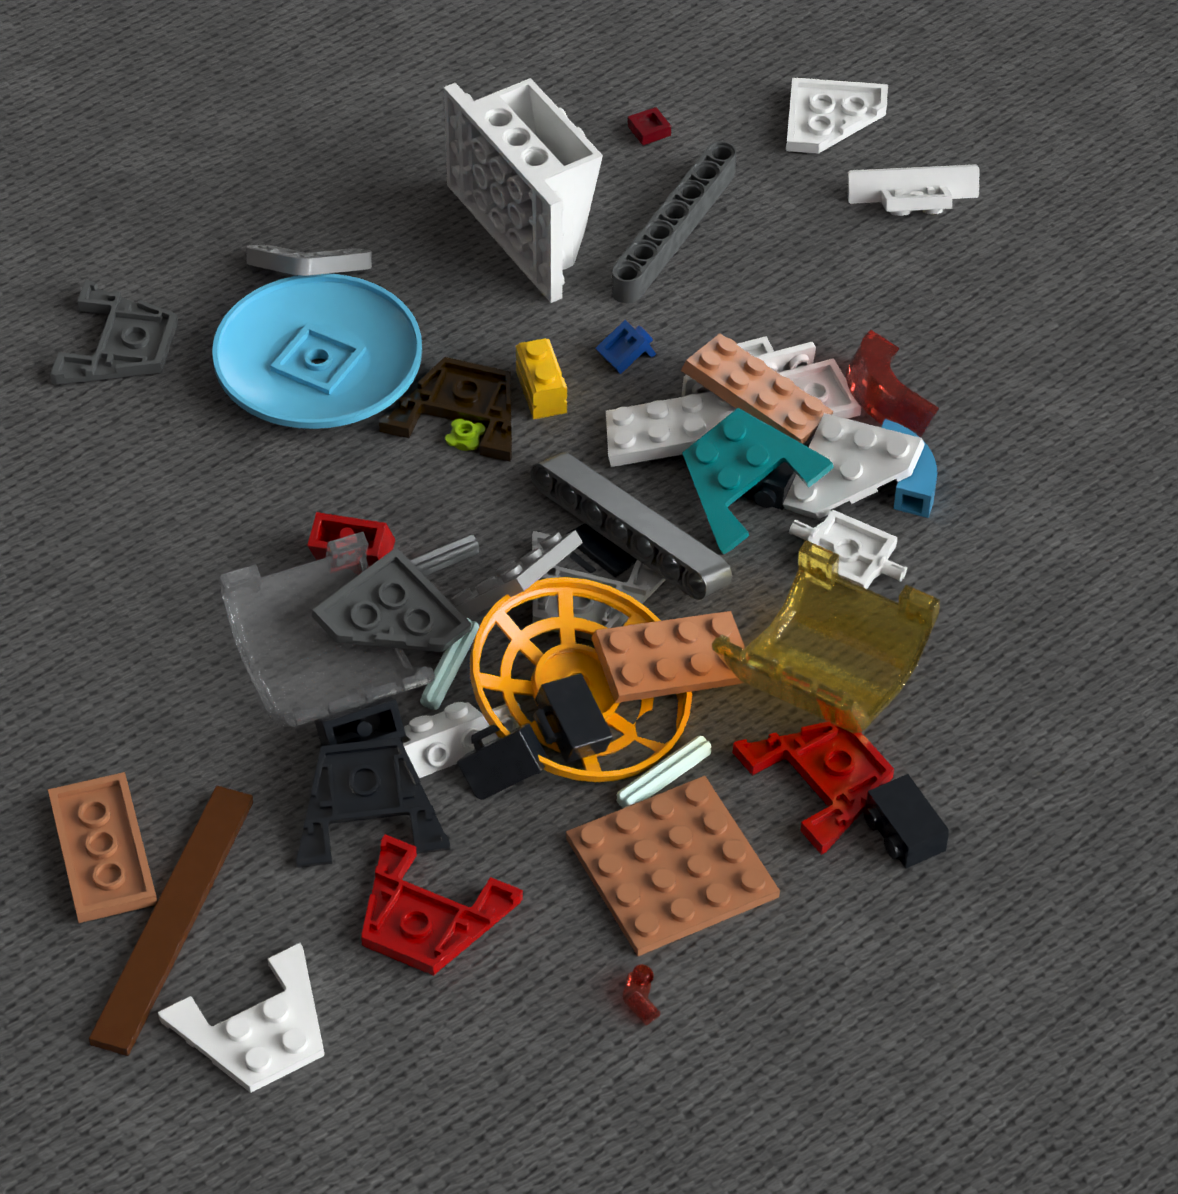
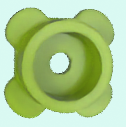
M456 419L451 423V433L447 434L445 439L448 445L454 446L459 450H475L479 447L480 436L485 433V426L481 423L474 424L463 419Z

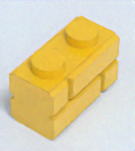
M544 338L516 345V373L533 419L567 413V386L562 377V372L550 340Z

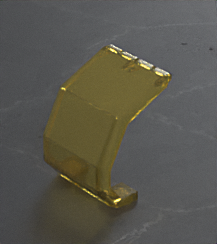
M805 540L799 549V564L796 577L784 605L770 626L744 650L731 643L730 638L725 635L715 638L712 643V649L740 681L852 733H860L867 729L900 694L916 669L938 618L940 599L905 585L899 595V603L839 577V554Z

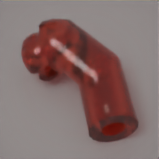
M641 964L635 966L633 972L628 973L622 997L625 1004L647 1026L659 1018L661 1012L648 999L654 973L650 967Z

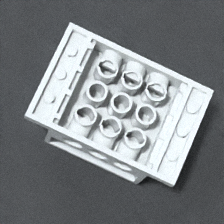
M531 78L473 101L470 94L464 93L456 83L445 86L447 186L550 303L562 299V286L565 283L562 270L573 266L584 236L603 155L585 137L583 130L580 127H576L567 118L565 111L562 108H558Z

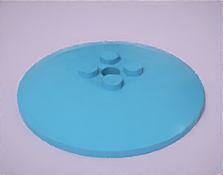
M298 275L264 285L238 301L224 316L217 328L212 354L217 379L225 393L238 406L250 414L274 424L294 428L320 429L343 426L369 418L399 399L412 384L418 373L422 358V339L417 321L409 308L383 287L347 275ZM314 359L326 360L325 362L320 364H315L311 362Z

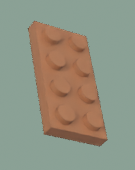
M718 334L690 356L681 369L686 375L734 408L742 409L802 444L815 434L823 414L832 415L834 412L825 406L820 399L809 395L796 386L792 380L783 377L768 367L763 360L752 356L739 347L734 340L722 334Z
M731 611L595 630L591 637L615 703L737 685L752 681L755 677L754 669Z
M125 772L48 789L78 923L155 906L157 904L156 893Z

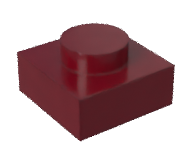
M657 107L628 116V128L642 145L671 136L672 126Z

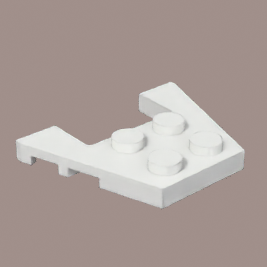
M301 943L268 958V965L285 990L284 992L214 1026L208 1024L191 996L159 1011V1020L168 1029L171 1028L184 1038L187 1044L195 1047L212 1060L214 1065L250 1093L323 1057L324 1049Z

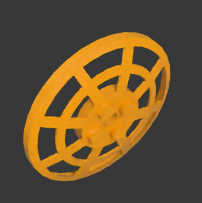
M570 577L546 578L536 581L524 592L513 597L506 594L494 604L482 620L473 640L470 654V679L475 699L489 725H496L500 729L495 732L499 738L500 736L501 738L507 736L510 732L493 712L483 688L502 692L503 699L516 722L520 726L529 723L541 744L560 752L556 742L552 744L546 743L536 721L534 720L531 723L519 708L514 694L533 696L535 700L542 684L581 673L607 725L624 735L611 742L606 751L581 758L585 770L560 765L538 755L539 761L545 766V771L578 781H618L638 775L653 767L670 752L682 735L690 716L692 692L676 694L678 699L676 733L672 739L664 744L638 737L635 727L636 722L632 724L615 713L620 703L614 702L596 650L586 645L576 644L575 630L593 635L595 630L607 629V627L590 620L574 617L573 596L598 601L622 612L629 617L623 626L661 621L656 615L630 595L611 586L587 579ZM545 596H557L558 617L539 620L525 627L522 631L507 615V612L512 608L529 600ZM495 624L511 641L502 658L500 677L481 673L479 664L483 645ZM559 630L561 645L549 649L544 654L530 641V639L542 633ZM518 651L524 654L536 666L532 673L531 681L511 679L512 665ZM654 698L641 699V708L637 719L645 712L652 710ZM634 740L655 751L649 758L632 767L614 771H601L597 757L618 752Z

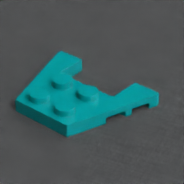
M740 408L734 410L682 452L714 537L723 555L734 549L749 536L748 531L732 514L728 506L784 462L787 463L808 488L834 468L830 459Z

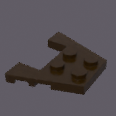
M444 357L418 382V388L408 397L403 396L399 400V406L390 415L385 413L379 420V432L404 438H410L421 414H429L450 420L463 419L474 424L481 423L487 430L480 443V455L511 462V371Z

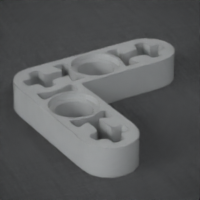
M271 245L246 246V263L292 275H320L371 269L372 251L351 248L305 253Z

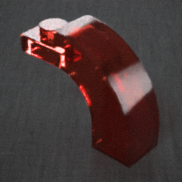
M870 330L862 339L846 369V381L849 390L858 404L877 422L883 424L884 419L896 422L910 429L921 438L939 408L907 388L896 378L890 364L900 348Z

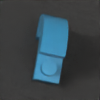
M884 419L881 428L919 437L903 425ZM925 442L912 475L899 481L896 486L893 509L928 518L934 502L937 465L932 451Z

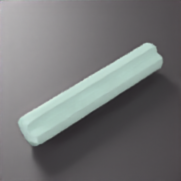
M466 618L472 624L470 631L444 651L420 699V703L424 707L433 710L439 709L479 629L476 621Z
M701 735L696 736L618 791L616 794L618 804L625 808L653 796L711 754L712 747L710 742Z

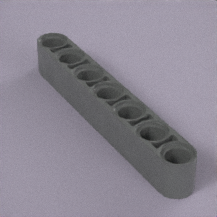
M717 141L709 145L616 262L612 269V296L615 300L627 304L636 302L642 297L735 176L736 148L734 145L725 141Z
M559 452L531 467L532 483L539 492L690 597L702 600L731 583L732 572L730 566L722 557L569 453Z

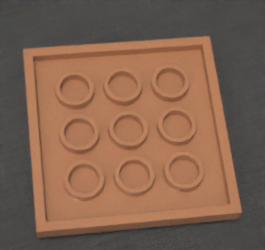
M706 776L566 831L568 843L637 956L779 898L780 895L779 888Z

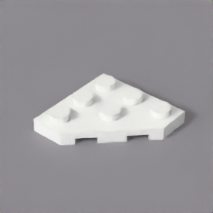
M792 78L786 151L818 154L884 117L887 108L888 84Z
M824 413L809 448L830 459L834 468L809 488L796 474L783 506L789 511L819 520L829 515L830 510L848 501L851 504L878 492V487L894 479H897L899 482L911 476L924 448V442L920 437Z

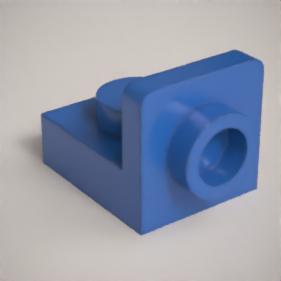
M626 320L595 348L620 374L644 352L649 357L656 355L650 346V343L653 341L652 337L640 325L634 329Z

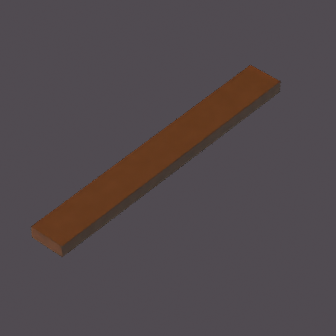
M216 785L89 1037L91 1046L129 1056L253 804V795Z

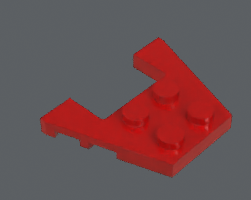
M848 717L801 727V732L779 736L776 732L769 734L768 739L748 743L747 739L733 743L732 753L752 776L786 759L828 806L801 822L800 831L821 855L831 848L864 811L868 791L890 782L894 774V768Z
M384 834L380 845L381 851L378 865L375 869L372 894L369 897L361 935L362 946L434 976L518 906L523 899V890L490 877L473 906L467 907L402 880L417 856L416 846Z

